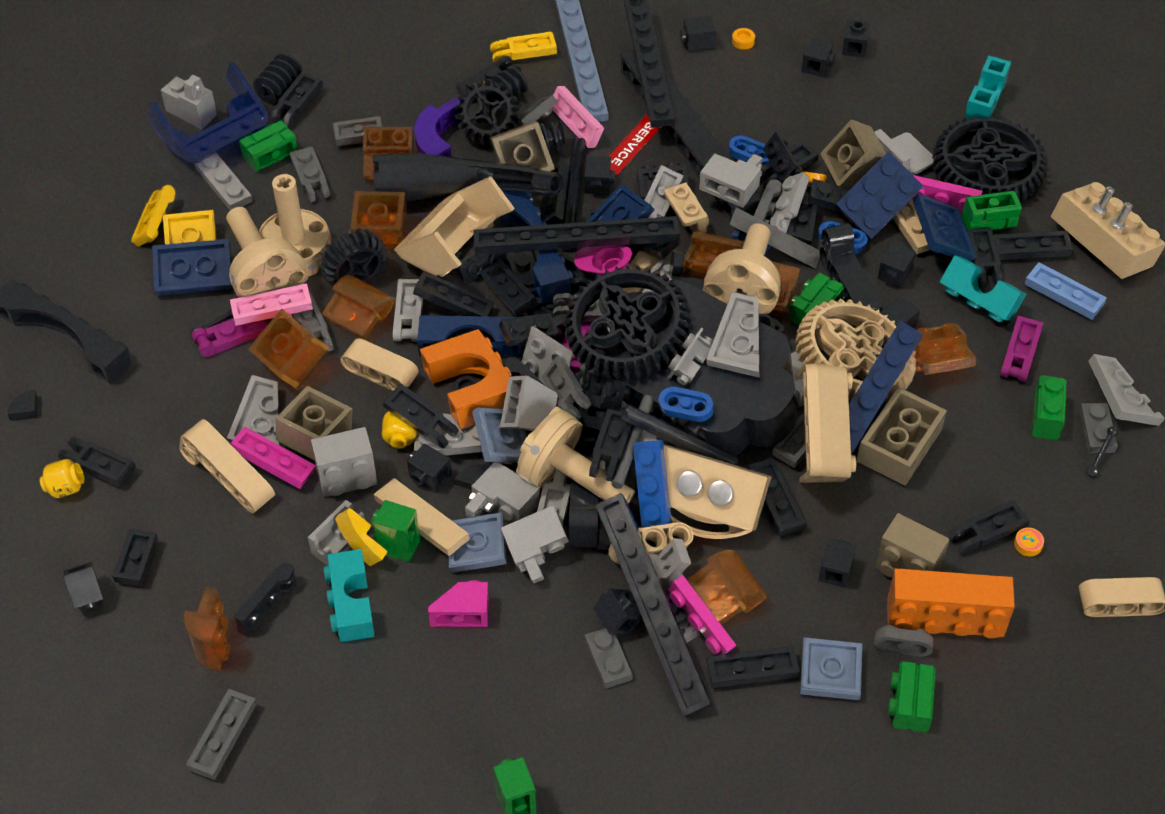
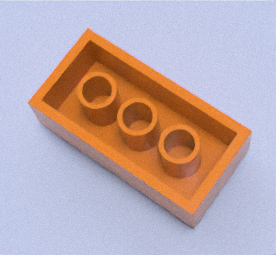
M895 569L887 598L888 625L906 630L920 629L930 634L942 632L955 633L958 636L982 635L987 638L1004 637L1015 608L1013 577Z

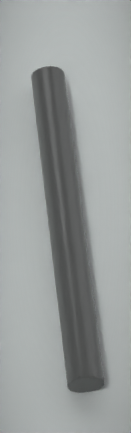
M644 395L639 409L649 414L654 398L650 395ZM635 425L632 426L625 450L612 481V486L617 489L623 487L634 456L633 443L639 442L643 429Z

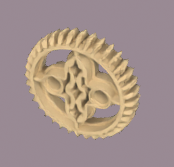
M841 298L837 302L832 299L828 303L823 301L821 305H816L815 308L810 310L801 321L796 335L795 344L797 348L795 352L799 354L798 360L803 362V365L823 364L846 367L847 373L852 374V389H848V399L851 402L863 382L854 379V377L858 376L863 380L865 379L883 349L881 348L882 345L886 344L896 328L895 321H890L887 318L888 314L882 315L879 313V309L876 311L871 309L870 304L863 306L860 301L857 304H854L851 299L845 303ZM849 324H852V325H855V326H858V327L855 329V328H853V327H852L851 325H849ZM815 335L817 336L819 347L830 356L828 361L820 352L816 343ZM913 351L883 403H888L898 387L906 390L912 382L917 362L914 357L915 351Z

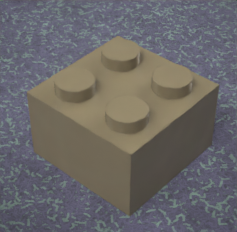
M851 119L820 154L837 186L851 189L886 152L871 126Z
M536 121L490 137L498 163L527 166L546 171L555 169L539 123Z
M306 386L275 418L276 441L315 460L311 439L352 430V408Z
M897 513L882 537L875 568L888 577H893L895 569L940 572L949 538Z

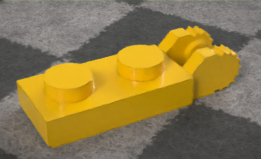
M553 32L510 37L495 41L490 45V50L494 53L492 57L495 63L500 58H504V56H509L512 60L557 54Z
M165 185L161 190L154 191L150 196L131 238V242L137 247L147 242L151 243L157 237V229L160 222L163 221V215H166L167 205L175 199L176 193L172 186Z

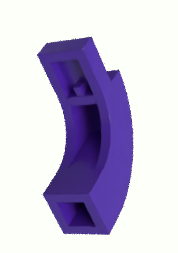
M453 98L438 109L429 105L421 112L414 128L416 153L452 157L451 146L439 136L461 121L456 120L455 117L456 114L462 113L455 108L456 105L461 104L459 100Z

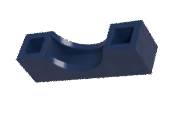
M419 316L417 337L419 356H421L420 349L477 329L480 330L484 338H489L493 351L498 352L501 358L513 356L523 358L524 345L509 347L499 327L501 319L516 318L513 316Z

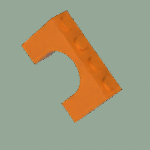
M479 329L420 349L424 371L432 384L467 373L485 376L484 379L476 384L447 394L451 415L460 430L475 425L472 411L476 408H504L508 380L512 376L507 366L503 367L499 353L493 352L489 338H484Z

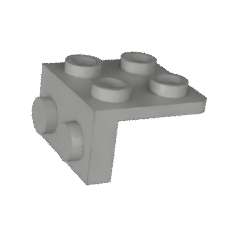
M881 129L875 131L885 152L889 151L912 175L932 167V154L910 133L905 132L891 139Z

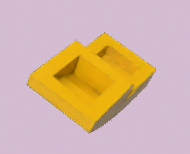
M351 508L337 515L335 520L343 537L353 550L362 549L364 562L372 566L384 558L388 551L366 534L371 524Z

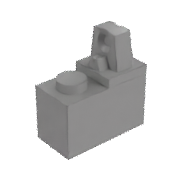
M195 75L190 76L186 81L176 76L161 89L165 110L200 129H203L217 116L212 91L205 88L201 78Z
M714 153L700 172L699 189L743 208L759 187L763 158L753 154L747 162L742 160L734 162Z
M494 462L472 485V494L469 497L470 502L465 507V515L470 518L482 516L485 512H490L491 514L502 512L505 520L518 521L529 516L539 505L540 488L529 484L501 463Z
M554 506L501 527L515 564L521 573L528 570L534 584L545 580L539 566L545 563L544 552L555 553L565 547L564 544L569 542Z

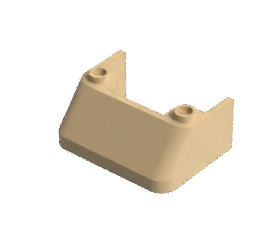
M490 176L445 198L394 251L401 259L434 276L439 275L443 277L452 269L462 264L455 256V253L474 235L473 230L491 229L494 226L493 221L497 217L509 213L515 208Z
M804 364L795 374L796 380H803L807 472L800 477V483L844 482L850 478L851 472L856 471L855 455L851 456L848 389H852V374L847 373L846 367Z

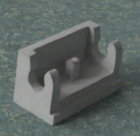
M347 500L308 536L311 554L328 566L327 554L345 552L352 549L343 537L335 520L338 514L348 508L354 509L353 505ZM360 512L358 515L366 520L365 515Z

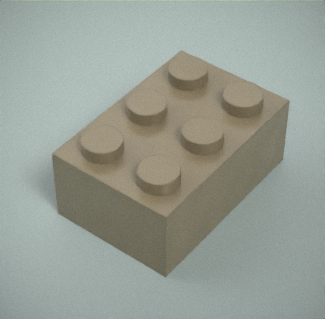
M898 387L860 442L857 462L906 486L942 431L947 410Z

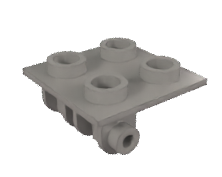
M532 326L521 362L547 387L541 376L554 359L559 356L565 359L570 367L573 354L571 350Z

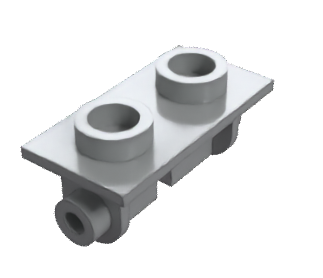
M702 328L696 335L690 333L682 345L686 349L682 356L676 354L669 364L668 368L672 371L667 377L668 380L674 374L678 377L677 381L682 385L692 382L693 377L701 367L692 360L696 359L703 363L713 343L710 337L705 336L703 338L700 336L703 331Z

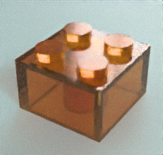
M355 191L350 229L354 232L358 228H361L363 231L369 229L380 237L386 249H395L404 240L407 217L405 192Z
M281 308L248 350L280 379L297 388L330 347L298 319Z

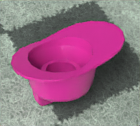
M623 245L584 247L576 253L574 262L580 270L604 276L606 269L611 273L615 272L616 266L620 270H625L626 265L630 267L629 261L632 251L629 247Z

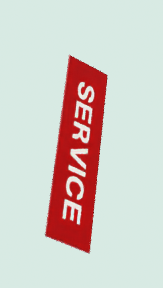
M648 114L609 155L611 157V170H615L616 175L626 167L661 128L650 127Z

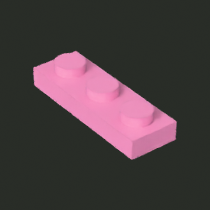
M557 86L554 97L558 103L551 109L578 138L585 139V145L588 148H595L604 127L565 86Z
M307 284L230 300L236 326L313 309Z

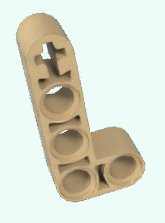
M200 420L180 437L179 449L183 457L194 466L200 462L250 513H255L275 496V492L270 484L208 421Z

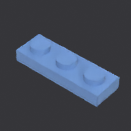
M1041 263L1035 266L1025 280V285L1091 320L1101 310L1107 297Z

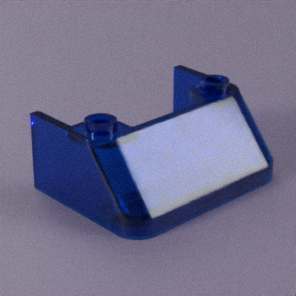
M234 61L229 64L225 79L237 97L230 100L227 105L229 117L189 137L182 130H173L155 101L150 104L148 113L150 123L168 150L189 163H199L239 142L248 135L262 130L267 124L268 112Z

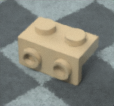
M687 183L665 189L664 195L683 226H689L696 239L706 237V229L709 225L708 216Z

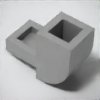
M674 538L659 554L649 553L664 590H668L673 581L682 576V572L691 564L683 539Z

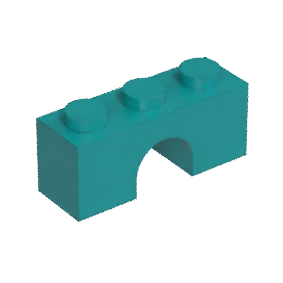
M988 56L982 69L978 86L974 87L968 100L964 118L970 120L975 116L977 119H980L982 115L985 118H991L1006 85L1011 66L1010 61Z
M955 255L940 280V283L946 286L945 291L956 297L959 294L968 298L967 304L979 310L981 307L990 311L988 316L999 322H1002L1003 319L1012 321L1027 294L1011 284L998 280L992 291L983 293L978 286V278L983 268L961 256Z
M362 549L327 554L329 566H324L326 583H331L332 590H327L329 608H335V614L330 615L332 632H338L340 642L375 637L369 597L361 599L349 597L355 590L368 588Z

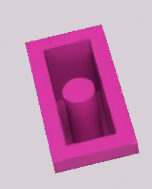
M477 580L458 582L428 607L430 627H488V582Z

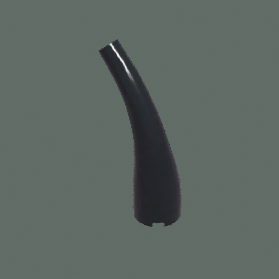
M415 152L372 155L377 204L421 201L451 195L490 176L501 190L558 195L564 186L562 174L527 166Z

